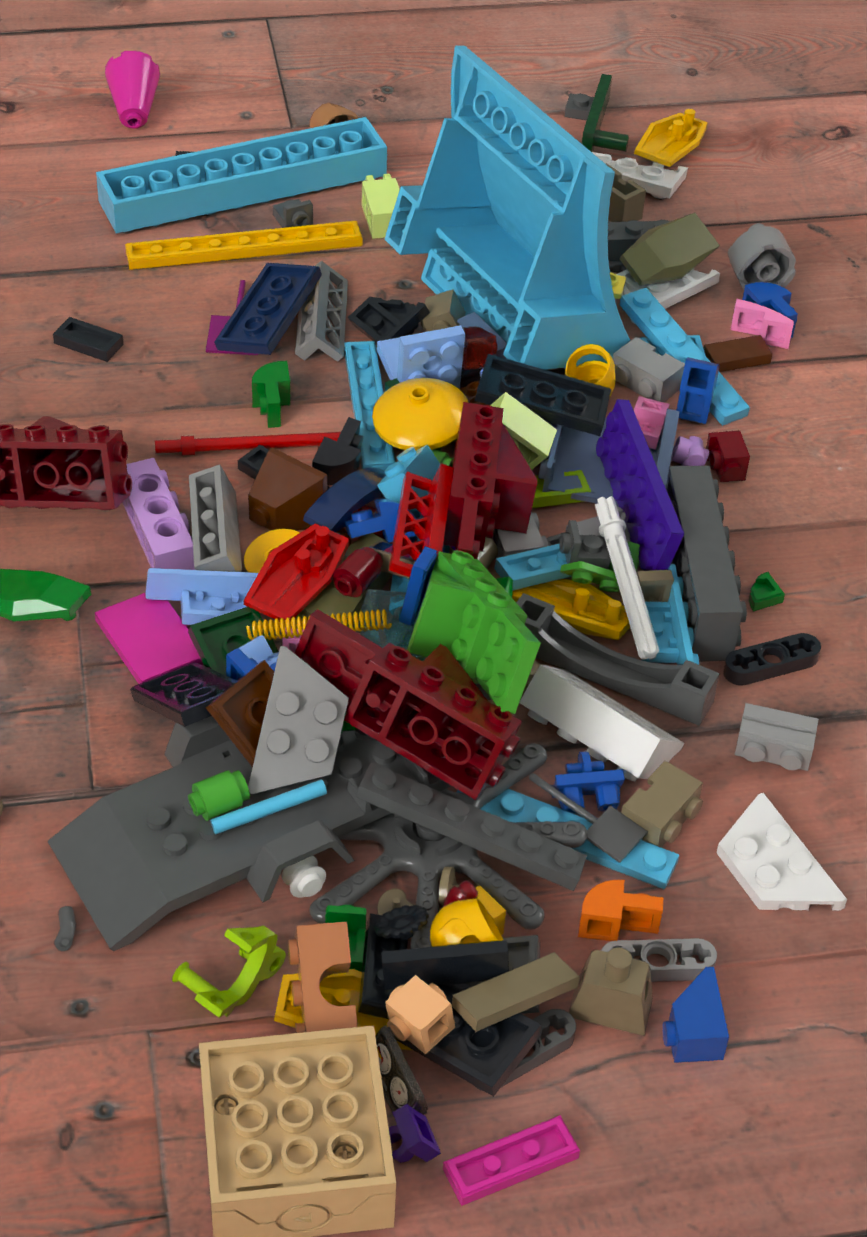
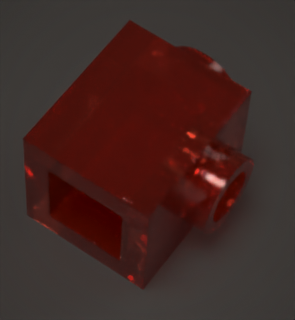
M479 326L462 327L465 332L462 367L466 370L484 368L487 355L495 356L497 353L496 335Z

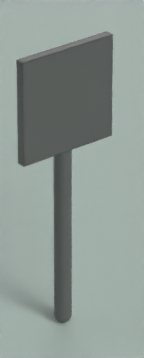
M529 774V779L592 823L587 830V840L619 863L648 832L611 805L597 818L536 774Z

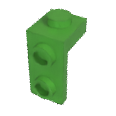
M628 541L627 543L637 571L640 545ZM582 561L561 565L560 573L572 576V581L583 584L596 583L600 585L599 589L607 592L620 591L612 562H610L609 569Z

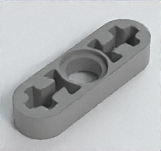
M699 938L618 940L608 942L601 950L609 952L611 949L619 947L628 950L633 959L635 956H640L639 960L645 961L650 965L651 982L695 980L705 967L715 968L717 959L715 947L710 942ZM651 954H660L666 957L669 963L663 967H656L648 962L647 957ZM677 955H679L681 965H676ZM692 955H699L700 961H704V963H697Z

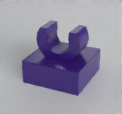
M408 1104L392 1112L397 1125L389 1127L390 1142L393 1144L402 1139L401 1146L392 1152L393 1159L404 1163L416 1155L425 1162H428L441 1154L426 1116Z

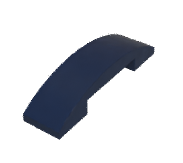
M373 467L360 469L345 476L316 500L305 513L303 521L310 525L326 526L329 530L336 533L346 527L345 521L352 519L351 514L380 496L385 498L377 485L386 474L383 470Z

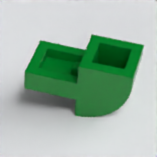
M287 361L268 363L260 367L252 377L253 408L260 407V415L267 416L268 428L281 427V406L291 405L290 376Z

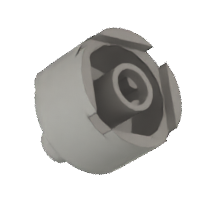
M761 223L754 224L747 232L737 238L728 249L727 253L730 264L743 289L745 285L756 282L773 283L785 288L795 276L796 258L784 235L776 228L764 226Z

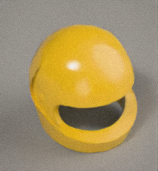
M589 344L581 346L570 355L566 363L565 376L610 388L611 398L616 381L613 358L599 345ZM588 354L600 355L607 362L593 360L576 366L578 359Z
M478 898L455 901L444 906L436 914L430 928L432 947L504 940L489 912Z

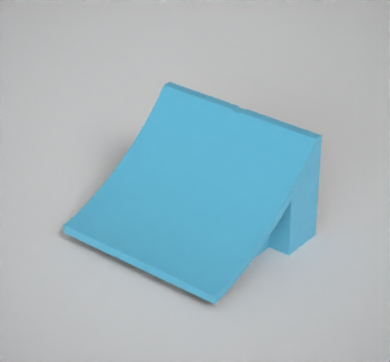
M455 45L451 70L452 118H444L423 185L400 187L384 240L400 255L429 253L421 280L435 294L454 289L466 312L465 316L473 312L477 313L507 343L503 355L508 360L543 370L566 368L570 355L579 347L589 344L603 347L613 358V353L631 341L623 326L615 302L608 260V216L615 172L466 46ZM588 354L578 359L576 366L593 360L607 362L600 355Z

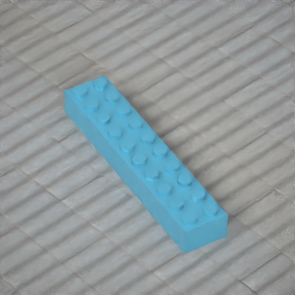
M363 117L96 172L98 200L115 233L131 232L135 229L159 226L163 223L177 220L182 221L205 214L211 215L228 209H239L256 203H267L270 200L294 197L298 194L312 191L318 192L326 188L346 186L350 183L364 181L368 175H373L374 179L382 177L383 174H387V146L369 120Z

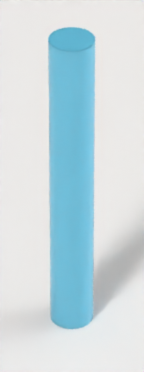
M321 779L210 819L211 826L216 835L326 795L327 789L324 781Z

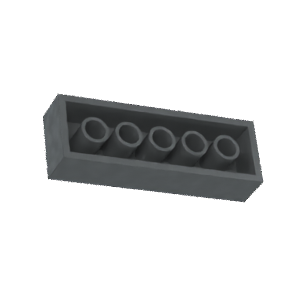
M669 466L666 490L684 531V536L671 564H675L677 576L683 579L682 601L688 603L689 611L687 626L692 627L694 633L692 651L694 654H698L699 662L726 661L727 655L734 651L735 647L741 645L740 623L746 621L747 608L745 601H740L739 598L741 581L739 575H734V551H729L728 549L729 528L728 526H723L724 506L722 502L718 503L717 501L719 493L718 480L712 478L710 466Z

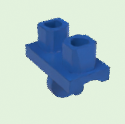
M588 751L579 752L578 763H568L565 765L566 774L555 775V783L551 786L582 808H585L584 795H595L599 811H606L610 805L617 809L620 804V788L625 780L623 769L604 771V762H591ZM559 801L561 809L573 814H578L571 808L563 804L561 801Z

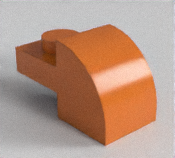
M618 879L602 882L593 887L584 898L578 937L618 941L620 929L658 934L664 898L644 893H624L625 880Z

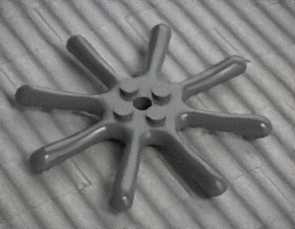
M531 743L525 746L502 765L506 767V770L496 787L493 788L488 785L477 800L464 793L452 792L448 788L440 792L481 809L505 790L543 766L547 760V752L539 744ZM394 813L338 837L340 840H370L377 842L384 847L383 854L313 901L309 909L313 920L323 924L325 923V913L328 905H353L391 874L401 871L411 872L418 877L416 905L425 907L429 918L426 925H423L419 931L413 932L410 949L432 947L430 928L433 919L439 912V881L443 868L449 866L455 868V873L464 874L471 878L478 886L480 885L524 929L533 930L540 927L545 918L544 910L479 858L477 849ZM511 822L571 848L583 845L588 835L586 827L580 822Z

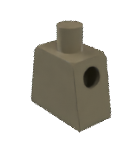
M613 948L609 952L591 951L579 975V984L574 990L569 1013L574 1019L644 1036L653 1001L650 965L645 961L633 959L630 952L624 948Z

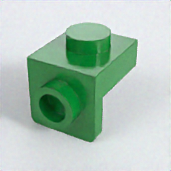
M328 905L326 907L325 923L347 922L351 957L349 969L362 972L367 909L352 905Z

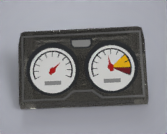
M385 1025L380 1028L375 1036L384 1097L392 1112L408 1104L424 1115L428 1110L425 1097L391 1028Z

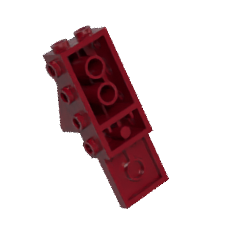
M463 402L454 453V470L443 545L455 547V550L466 552L478 560L479 551L484 549L485 539H492L494 529L527 534L538 480L502 423L504 408Z
M43 416L34 424L24 429L14 428L11 424H1L0 506H5L6 508L36 507L38 509L68 508L72 510L82 508L113 510L118 508L130 496L132 491V478L127 472L126 465L128 446L123 441L122 430H109V427L105 425L80 429L75 425H70L50 416Z
M318 609L310 615L294 654L349 698L346 708L347 713L344 718L345 722L474 800H477L488 785L493 788L496 787L506 770V767L501 765L504 757L509 759L521 738L516 736V733L522 721L514 717L509 711L501 712L500 706L489 702L447 647L440 644L422 662L412 656L405 648L395 646L390 642L384 648L380 647Z

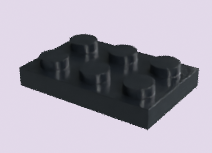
M466 983L436 985L443 991L451 1005L454 994L472 987ZM453 1007L455 1028L427 1054H424L407 1039L405 1041L399 1040L390 1030L391 1038L493 1097L542 1035L541 1024L521 1013L476 1032Z

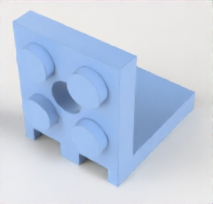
M460 325L377 341V353L390 380L397 378L399 382L414 378H435L460 388L465 332Z

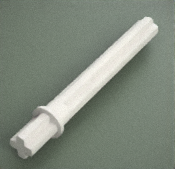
M610 496L607 499L600 497L597 499L598 503L595 504L601 524L598 530L600 535L605 538L638 655L643 660L654 659L657 657V653H659V647L625 536L626 523L620 519L614 497Z

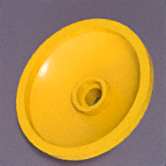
M435 378L409 379L394 385L379 397L372 414L374 428L379 437L393 447L403 450L414 447L415 450H418L428 444L431 450L437 449L457 439L463 402H469L459 388L443 380Z

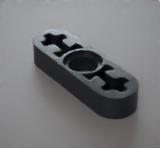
M799 633L734 650L726 657L723 674L732 684L748 685L807 669L816 665L821 650V643L813 635ZM766 655H774L777 656L781 660V662L770 663L767 662L763 657Z

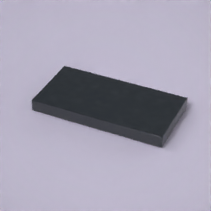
M488 354L474 401L491 405L506 392L547 422L601 436L611 389Z
M192 662L135 685L130 690L133 700L186 727L212 716L206 707L237 682V680Z

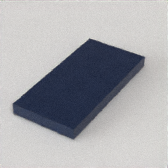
M266 263L214 341L217 350L271 355L322 276L320 267Z

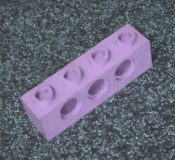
M154 458L126 464L127 472L132 478V491L130 496L122 503L150 567L196 570L194 568L193 539L189 534L188 519L185 513H179L178 498L175 491H169V480L166 471L159 469Z

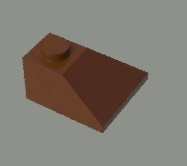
M272 447L267 452L248 494L249 519L269 530H305L311 525L303 521L304 515L316 500L327 491V474Z

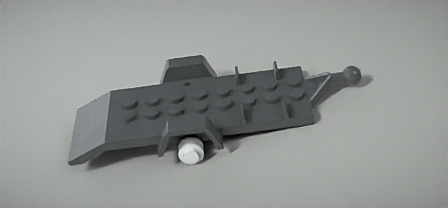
M476 684V686L486 697V699L491 700V698L482 688V686L480 684ZM210 716L186 727L175 722L164 753L173 768L102 797L50 838L48 843L112 951H116L133 943L170 912L246 878L262 903L271 898L282 870V880L285 884L290 885V892L293 896L302 898L317 894L325 882L326 872L322 867L318 866V861L313 855L328 848H333L348 864L355 861L338 837L391 814L387 810L355 797L370 762L425 784L437 791L447 789L451 785L360 730L345 731L339 739L331 775L250 794V799L244 801L243 806L238 809L321 779L324 781L327 789L326 795L215 835L210 820L206 821L202 815L196 816L191 809L188 794L193 793L192 784L226 770H229L231 773L239 770L245 778L247 785H249L252 766L213 716Z

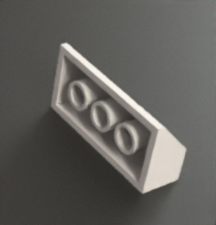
M540 664L519 702L530 709L527 715L544 725H547L549 721L559 728L556 732L559 736L575 744L579 740L588 746L586 751L589 752V755L603 762L609 759L618 765L616 770L623 769L624 777L636 782L637 778L648 779L664 760L669 762L684 745V742L567 670Z

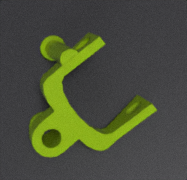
M266 926L227 928L224 936L240 947L239 955L247 959L237 980L228 990H218L191 970L188 962L182 963L176 969L172 981L181 982L197 994L194 1000L218 1018L223 1015L228 1017L236 1006L247 1002L259 981L275 975L284 963L286 953L276 945L278 935Z

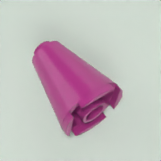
M140 51L121 52V56L109 59L105 66V77L121 123L129 128H139L144 126L148 120L160 79L158 64H155L152 61V57Z

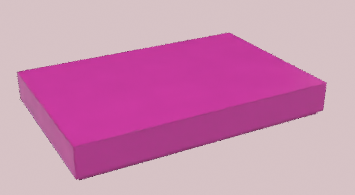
M145 593L95 612L97 624L138 684L192 662L204 665L188 634L189 629L185 624H182V619L168 600L146 599Z

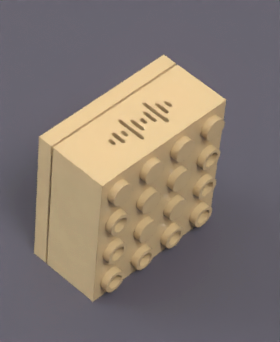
M374 1025L199 1043L213 1237H313L394 1227L396 1177Z

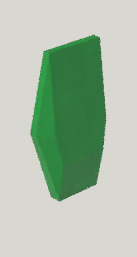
M0 569V616L13 622L62 618L65 621L73 620L76 618V611L92 595L90 586L44 571Z

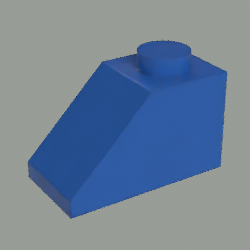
M705 967L672 1004L669 1021L663 1022L664 1045L666 1047L671 1046L674 1063L724 1060L729 1034L714 967Z

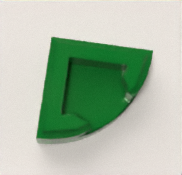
M769 572L759 575L751 587L749 604L753 612L783 603L785 593Z

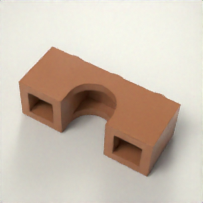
M347 922L296 926L295 939H288L290 965L297 964L299 980L292 981L293 1006H301L302 1023H295V1032L303 1033L357 1027L355 1005H332L323 998L319 988V984L325 977L331 974L349 972L351 957Z

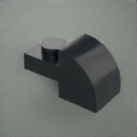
M348 417L337 441L324 437L312 461V467L327 474V485H334L345 476L359 470L360 448L363 442V436L359 435L361 421Z

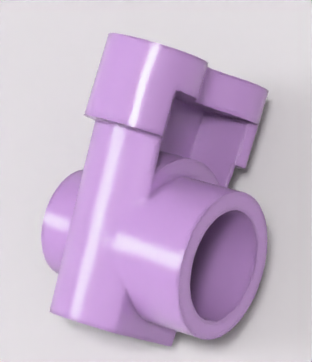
M679 436L673 447L671 461L677 462L681 466H705L709 450L703 447V441L699 437L691 436L687 439Z

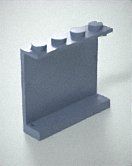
M667 409L656 450L649 448L665 488L680 411ZM606 417L601 436L551 423L557 429L548 457L541 462L538 478L544 479L542 492H565L566 489L582 488L577 475L564 476V472L582 470L591 492L572 493L571 499L597 504V499L600 497L605 499L610 496L613 497V490L609 480L605 477L603 464L600 457L596 454L597 441L602 437L606 428Z

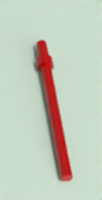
M341 432L194 439V435L181 436V439L155 440V454L182 452V456L195 455V452L254 449L258 445H262L265 448L320 446L324 437L337 441Z

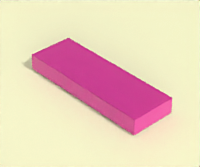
M559 1115L444 1161L443 1171L461 1206L576 1160L579 1158L580 1149L562 1117Z

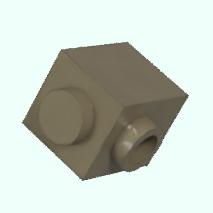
M454 289L426 297L425 305L430 313L421 320V326L424 332L460 326L457 323V319L464 317L466 312Z

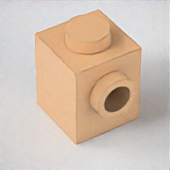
M416 975L405 985L395 988L388 1000L385 1001L389 1018L387 1025L391 1032L401 1041L407 1039L424 1054H427L455 1028L452 1005L447 1000L443 991L433 983L427 985Z

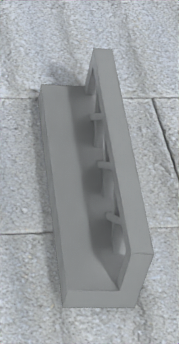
M320 261L315 266L320 267L322 276L298 313L295 354L305 361L319 348L338 362L344 357L348 280L323 261ZM328 297H330L336 308H334ZM327 316H329L330 320L332 321L335 327L332 326ZM325 335L328 336V338L330 339L331 343L328 342V341L325 339Z

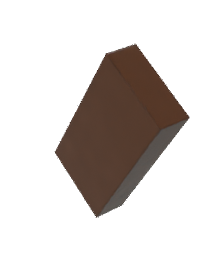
M761 335L704 345L705 356L710 362L719 364V372L770 364L772 359V352Z

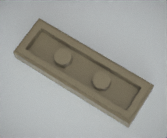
M553 952L454 994L452 1007L477 1032L577 988L579 975Z

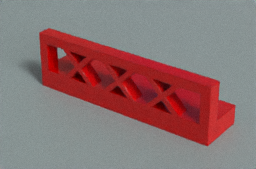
M441 463L433 480L406 472L402 484L389 571L410 577L413 565L400 561L401 556L409 554L416 561L425 546L437 550V554L439 551L442 552L454 467ZM411 486L428 491V495L419 497ZM416 508L424 518L416 520L408 510ZM413 531L421 541L412 543L405 533Z

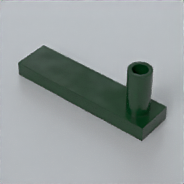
M601 75L584 127L582 145L591 152H593L594 147L627 151L629 135L600 130L610 99L612 75Z

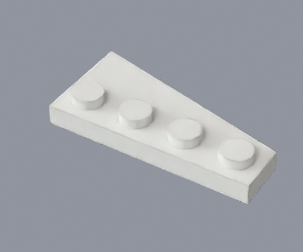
M592 152L605 164H609L622 173L624 181L631 179L644 188L647 193H651L653 197L659 199H670L687 175L688 167L678 166L677 171L664 169V165L653 162L652 166L638 165L636 159L625 157L613 161L611 155Z

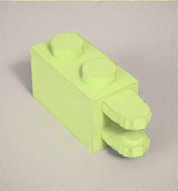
M383 174V178L380 180H374L373 175H368L365 181H362L361 205L372 239L385 238L400 191L396 178H392L390 174Z

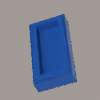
M425 546L413 564L399 622L411 626L417 619L437 559V550Z

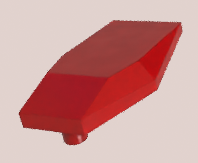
M314 524L276 547L268 555L243 600L244 605L273 619L277 618L279 622L281 618L286 620L287 617L291 621L292 617H296L332 582L333 572L339 567L349 547V538L329 530L326 526Z

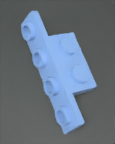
M149 568L147 571L145 597L149 600L181 601L182 624L193 625L247 607L244 605L243 600L258 573Z

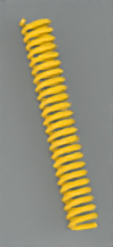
M372 609L369 615V611L366 610V628L362 611L359 612V619L356 611L353 613V616L351 612L348 613L349 628L355 632H361L362 630L366 632L368 629L370 631H373V629L378 631L379 628L381 630L385 628L389 630L392 623L387 624L385 609L382 610L383 626L379 609L376 611L377 626L375 624V611ZM345 612L342 614V620L340 613H337L336 617L335 614H331L333 619L340 623L343 622V625L347 626V615ZM298 616L297 622L295 617H292L291 621L288 617L286 620L281 618L280 622L277 618L275 621L270 619L269 624L266 619L263 623L261 620L258 623L254 620L252 622L253 638L250 626L247 625L246 630L250 640L256 638L258 633L259 636H263V629L264 637L268 640L272 638L276 640L278 637L280 639L283 637L288 639L289 636L291 638H294V636L299 638L303 634L302 623L303 629H305L308 620L306 616L302 619Z

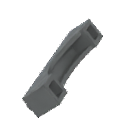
M525 593L516 602L528 615L525 622L526 627L541 643L536 658L700 726L714 703L720 673L688 660L683 665H665L623 655L593 641L576 630L555 612L554 605Z

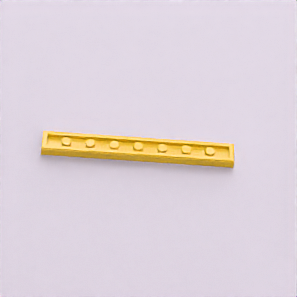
M346 221L125 244L129 270L360 247L362 246L363 238L358 222Z

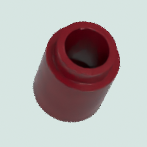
M370 547L354 550L333 572L336 589L345 596L359 597L381 574V568L383 567L381 556Z

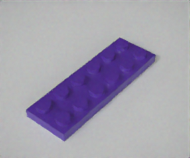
M617 399L612 412H609L607 415L604 433L597 441L596 454L600 457L603 464L605 477L609 480L613 490V497L617 501L618 506L623 510V513L625 512L626 514L624 521L630 534V541L640 545L638 555L640 568L644 571L668 570L684 536V531L630 401Z

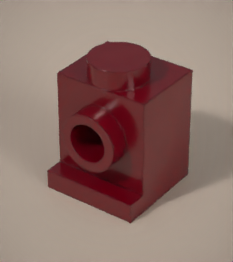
M741 431L709 433L706 449L709 450L707 461H710L711 469L716 470L719 481H745L750 455Z

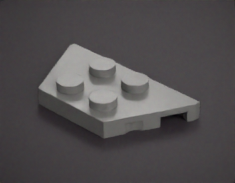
M280 646L249 780L248 788L250 794L331 775L349 698L285 646Z

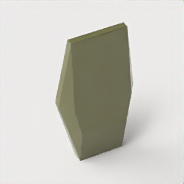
M692 213L649 229L622 254L620 261L638 285L642 286L682 279L718 249L720 245L696 213Z

